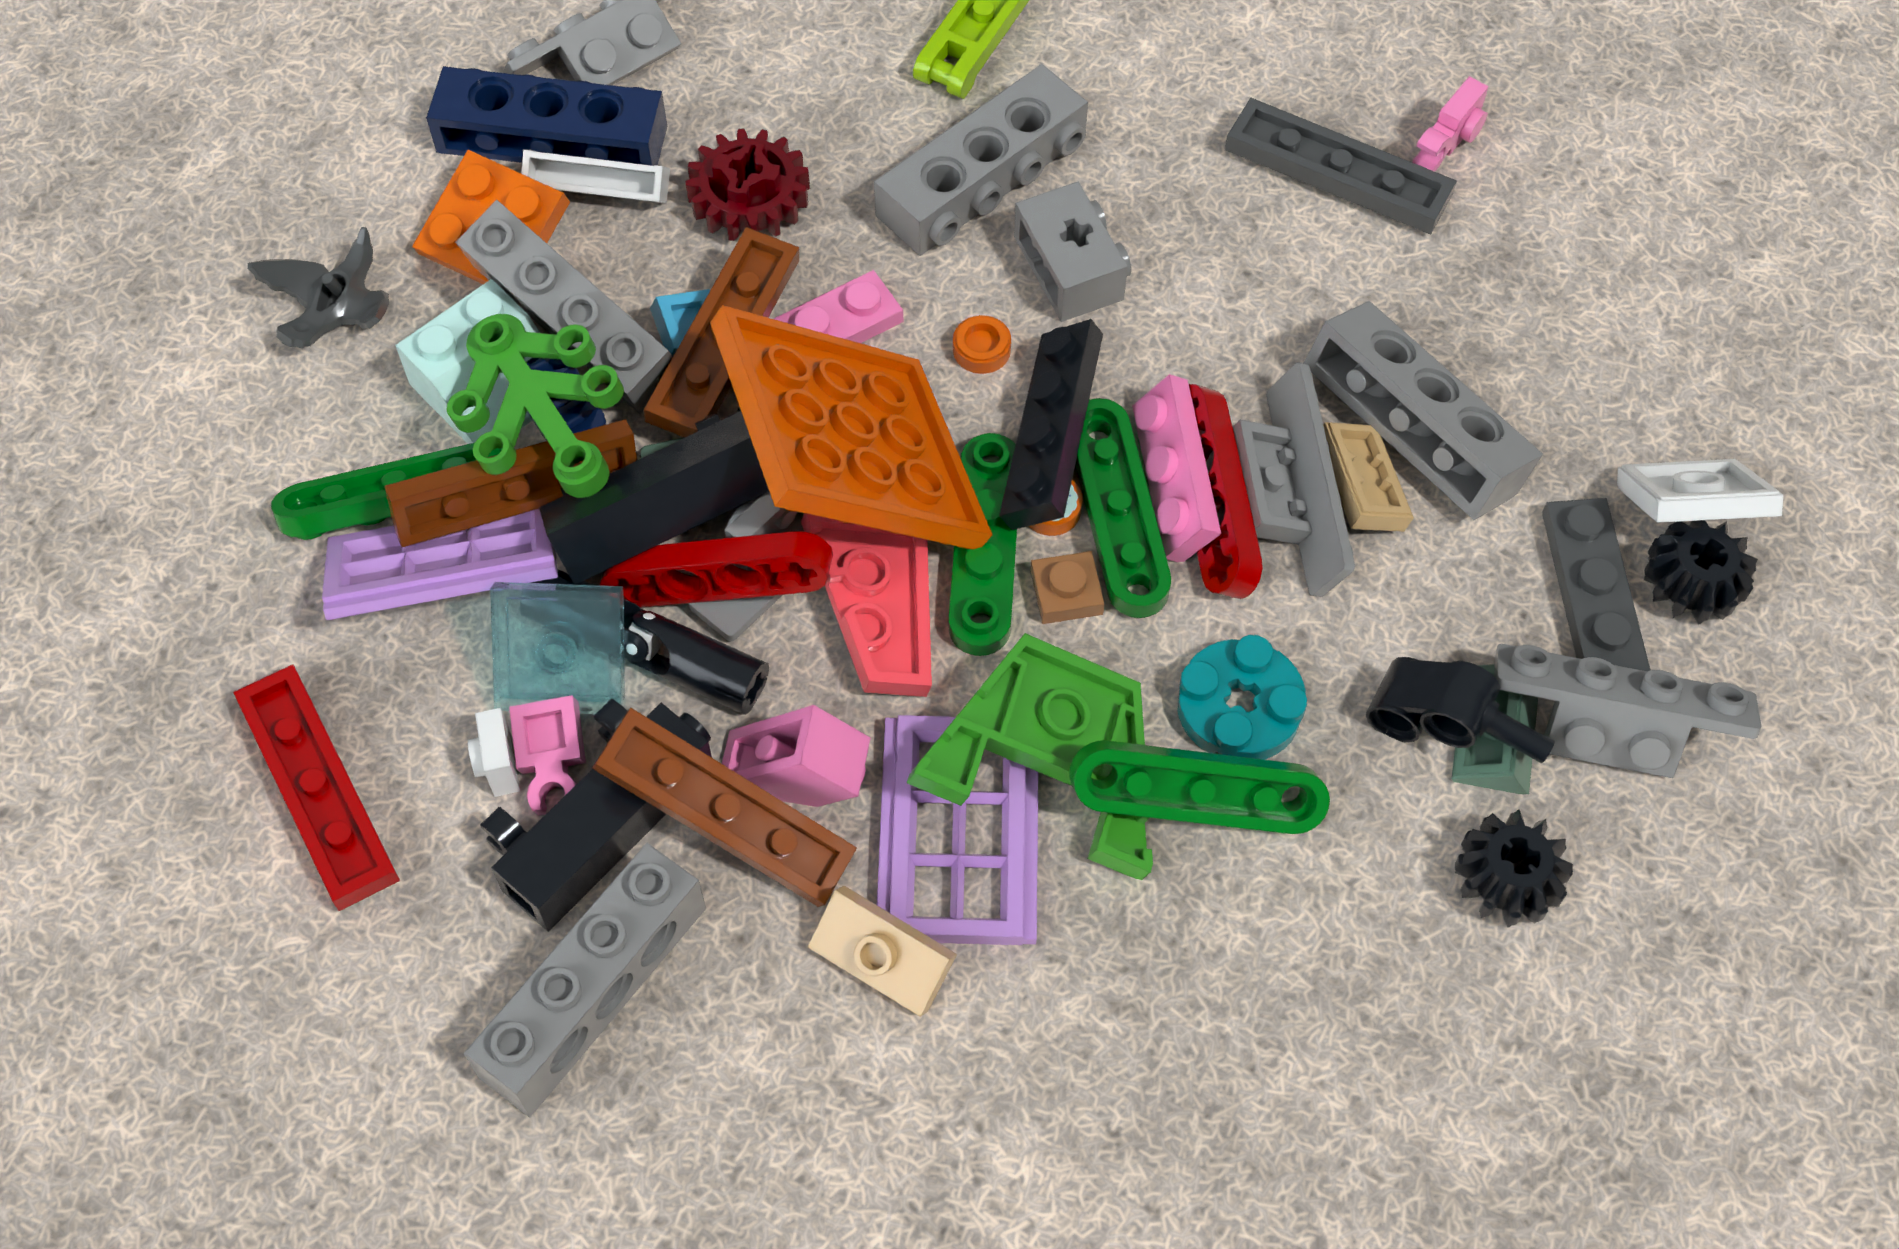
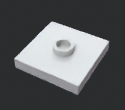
M1736 459L1624 464L1622 467H1618V489L1657 523L1782 516L1784 495Z

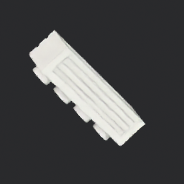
M523 149L521 174L559 191L666 203L670 168L658 165L650 166L542 153Z

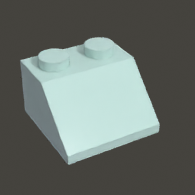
M492 279L395 345L409 384L467 444L475 443L481 435L492 431L509 385L505 375L499 373L486 404L490 410V417L484 427L478 431L466 433L460 431L447 414L446 407L449 399L455 393L466 390L475 365L466 347L470 331L479 321L488 316L509 314L521 321L526 332L540 333L529 315ZM525 357V362L531 359V357ZM476 406L467 408L461 416L471 413ZM526 413L522 428L532 421L528 413Z

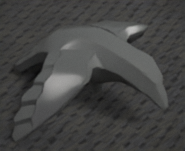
M361 227L357 239L353 242L345 260L330 272L323 264L295 259H269L248 263L247 269L254 274L256 280L267 284L274 291H284L290 296L297 298L298 302L306 308L300 317L277 327L276 337L282 344L289 347L304 348L311 346L325 333L341 325L357 324L363 330L371 329L382 319L389 305L388 293L383 290L370 291L364 284L367 272L373 262V246L366 227Z

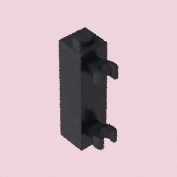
M741 411L723 420H720L718 414L714 413L696 422L695 426L698 432L610 473L606 485L592 496L585 498L573 497L560 487L563 494L562 497L539 507L547 537L574 585L769 492Z
M612 698L593 716L602 725L598 730L599 735L607 742L627 712L620 703ZM661 702L646 716L712 757L709 746L711 737L708 731L690 714L684 712L677 716ZM592 769L528 832L501 807H498L480 826L489 834L486 838L487 842L503 855L491 867L501 891L549 932L666 813Z

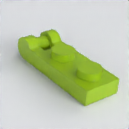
M958 0L918 55L913 68V78L928 85L936 81L947 86L946 90L948 93L964 99L972 89L977 74L1029 0ZM947 55L959 59L955 65L944 61Z

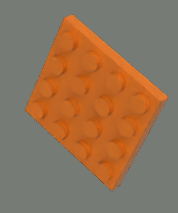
M721 306L710 324L775 507L834 519L843 523L885 530L894 534L931 540L945 545H954L972 550L983 547L992 536V532L919 359L732 307Z

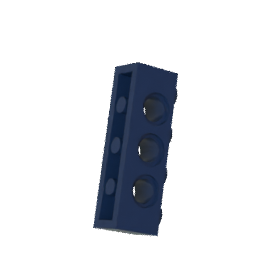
M446 66L442 67L426 117L436 153L464 156L467 150H470L488 159L522 163L524 149L542 153L654 166L658 165L668 127L662 91L641 87H622L587 81H569L536 77L528 74L516 75L482 71L475 68L463 69Z

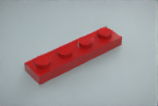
M292 664L233 692L337 910L341 911L399 882L400 879L295 666Z

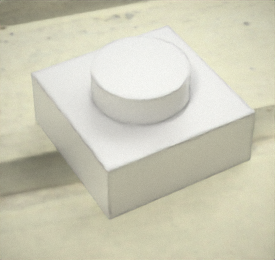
M497 708L475 713L478 738L468 739L469 756L475 777L486 776L494 797L520 792L512 736L502 709Z

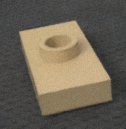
M1324 422L1323 427L1329 445L1336 484L1350 528L1404 532L1414 517L1381 435L1371 425Z
M842 886L834 891L808 945V948L920 1017L930 1009L957 956L955 952L846 886Z

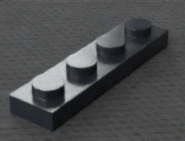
M1092 319L1066 327H1058L1041 335L999 513L1000 518L1011 530L1064 517L1103 333Z

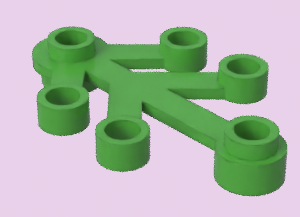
M495 314L479 321L470 331L466 343L467 351L475 362L466 390L455 393L449 399L446 410L460 431L466 433L478 431L489 420L490 410L486 404L499 373H503L509 381L492 431L481 435L473 446L474 457L482 469L488 474L498 475L505 473L514 465L517 458L514 447L528 411L556 453L553 462V472L564 491L577 498L589 497L599 492L606 485L609 478L608 464L594 444L576 439L550 398L587 401L600 409L612 407L620 401L624 393L623 384L616 371L607 365L592 367L584 375L531 370L524 360L525 357L561 359L568 367L577 368L584 366L593 359L596 352V346L587 329L581 325L574 324L562 328L556 335L526 332L521 321L509 314ZM582 342L578 348L567 350L572 344ZM610 382L606 389L595 391L600 384ZM476 406L471 413L461 416L467 408ZM502 448L497 456L487 458L493 450ZM583 461L578 466L573 467L576 463Z

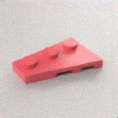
M804 513L801 520L804 532L823 538L832 547L833 558L825 588L863 691L865 693L927 697L932 687L927 540Z

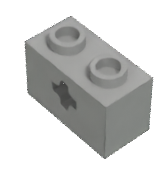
M1079 181L1016 202L1014 238L1061 322L1124 300L1126 278L1131 275V263L1128 253L1120 242L1116 244L1113 242L1107 231L1105 215L1100 204L1096 200H1089Z

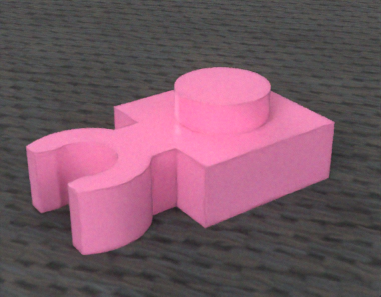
M1469 76L1440 110L1435 125L1429 127L1417 142V147L1421 151L1413 159L1412 163L1435 172L1445 156H1450L1463 139L1471 143L1481 131L1487 118V112L1483 111L1482 107L1489 86Z
M573 695L509 707L516 769L522 774L536 773V777L528 787L527 799L529 806L537 815L546 814L545 798L550 790L561 787L564 788L566 795L577 784L569 776L568 766L586 763L579 702Z

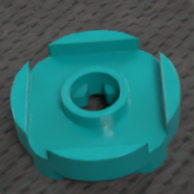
M1247 635L1240 640L1220 641L1202 649L1185 666L1179 684L1177 712L1185 732L1202 750L1214 754L1218 752L1222 755L1265 760L1280 753L1293 741L1307 707L1305 685L1294 664L1280 651L1273 649L1267 639L1259 635ZM1240 688L1242 691L1252 692L1255 695L1252 702L1254 710L1246 712L1240 705L1230 708L1226 702L1231 697V690Z

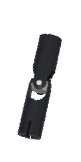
M557 569V578L526 584L521 598L520 609L522 614L605 652L617 654L636 666L744 715L749 713L765 687L769 673V663L662 615L643 610L635 603L586 581L574 585L569 574ZM662 643L668 649L670 659L657 653Z

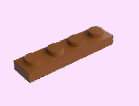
M748 227L744 229L644 408L646 423L685 438L698 432L695 426L696 422L718 412L732 384L710 322L722 305L769 318L799 263L798 246Z
M626 419L574 433L577 440L590 442L600 450L608 464L609 474L637 461L634 433ZM548 441L516 449L517 458L514 465L502 474L492 475L486 473L476 460L384 486L395 533L401 548L539 509V507L562 497L563 494L560 488L562 486L553 472V462L556 453ZM583 461L576 463L573 467L578 466Z
M631 707L622 718L592 767L595 771L817 907L826 904L857 849L851 843Z

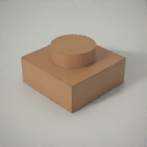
M1092 551L1031 560L1030 572L1042 624L1103 615L1104 600Z

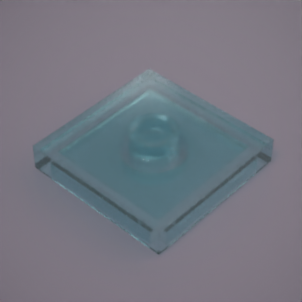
M495 582L490 588L494 709L501 708L502 711H510V706L571 695L579 702L580 714H596L611 698L625 708L623 586Z

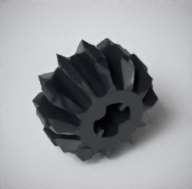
M1705 520L1691 521L1690 525L1682 521L1669 525L1665 533L1661 534L1659 538H1655L1648 550L1649 562L1644 569V581L1656 585L1652 592L1653 602L1670 599L1674 602L1672 606L1673 618L1684 613L1685 609H1689L1698 625L1707 621L1711 614L1722 620L1726 616L1731 615L1741 601H1746L1753 589L1752 583L1754 580L1751 577L1756 571L1758 559L1744 553L1747 549L1748 537L1731 538L1727 535V521L1716 528H1710Z
M1520 810L1511 813L1506 824L1492 813L1484 818L1480 825V830L1472 829V831L1470 830L1466 833L1461 842L1462 850L1465 853L1459 854L1455 862V873L1467 878L1460 889L1462 898L1481 896L1484 899L1479 909L1481 918L1488 917L1495 908L1502 909L1503 919L1507 928L1516 925L1522 914L1535 924L1544 919L1548 912V907H1559L1566 897L1567 891L1563 884L1567 883L1571 878L1573 864L1560 858L1567 848L1565 845L1566 839L1547 840L1544 836L1548 828L1546 819L1536 822L1533 828L1525 826Z

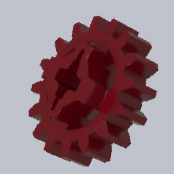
M742 128L737 131V140L729 141L724 135L719 134L716 135V149L713 150L702 145L698 148L700 162L688 163L689 180L685 182L688 202L692 203L693 215L696 220L706 218L708 232L713 234L722 227L727 228L728 240L735 241L740 232H743L748 227L758 232L768 229L776 237L781 235L780 222L782 220L795 225L798 222L797 208H807V190L810 189L808 167L803 166V154L800 150L789 152L788 139L784 136L771 143L768 141L767 130L762 129L757 134L756 139L748 138L745 129Z

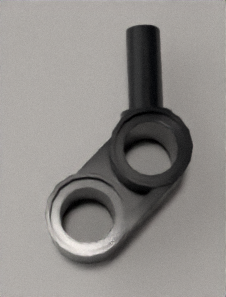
M1410 657L1394 659L1366 712L1368 723L1376 731L1400 742H1414L1418 740L1424 729L1431 737L1448 746L1469 748L1475 744L1478 737L1486 733L1540 763L1547 759L1555 743L1554 740L1499 711V703L1495 701L1501 688L1498 680L1483 667L1465 661H1452L1449 663L1422 661Z

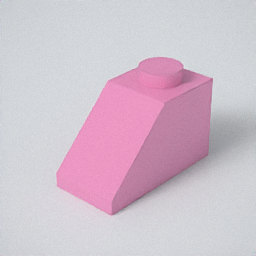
M811 705L730 730L722 764L783 802L820 807L858 797L860 786L865 777V762L871 737L819 707Z

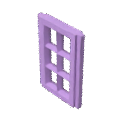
M539 509L402 548L394 526L328 537L322 593L323 611L326 620H332L557 578L556 551L547 537Z
M898 715V718H885L877 906L938 943L1036 944L1038 772L1003 757L1002 792L971 791L970 796L962 806L953 803L952 854L916 853L917 803L952 802L924 790H918L917 787L907 784L909 774L919 763L920 742H936L956 717ZM966 804L1002 805L1001 855L965 854ZM915 866L951 867L950 917L913 916ZM965 867L1001 868L1000 919L963 918Z

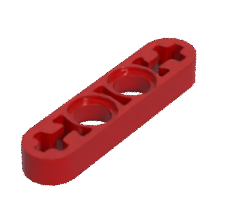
M1189 384L1206 462L1210 453L1214 451L1213 465L1208 475L1217 513L1221 505L1225 503L1224 519L1220 525L1221 534L1197 552L1202 580L1205 587L1211 593L1243 599L1256 589L1261 579L1263 568L1228 405L1224 395L1219 391L1197 384Z
M802 531L662 544L605 570L600 587L635 603L640 608L817 591L825 586L833 558L832 547L823 538ZM732 564L745 565L753 568L756 571H747L744 569H740ZM677 570L689 571L698 576L686 575Z

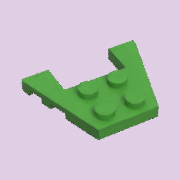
M1024 633L912 770L907 784L962 806L970 796L985 749L1071 785L1069 777L1070 765L1074 756L1084 746L1101 740L1145 745L1141 683ZM1098 765L1093 770L1091 778L1097 780L1106 778L1111 773L1112 765ZM1100 812L1087 859L1129 877L1143 880L1151 873L1153 866L1152 849H1147L1145 822L1149 817Z

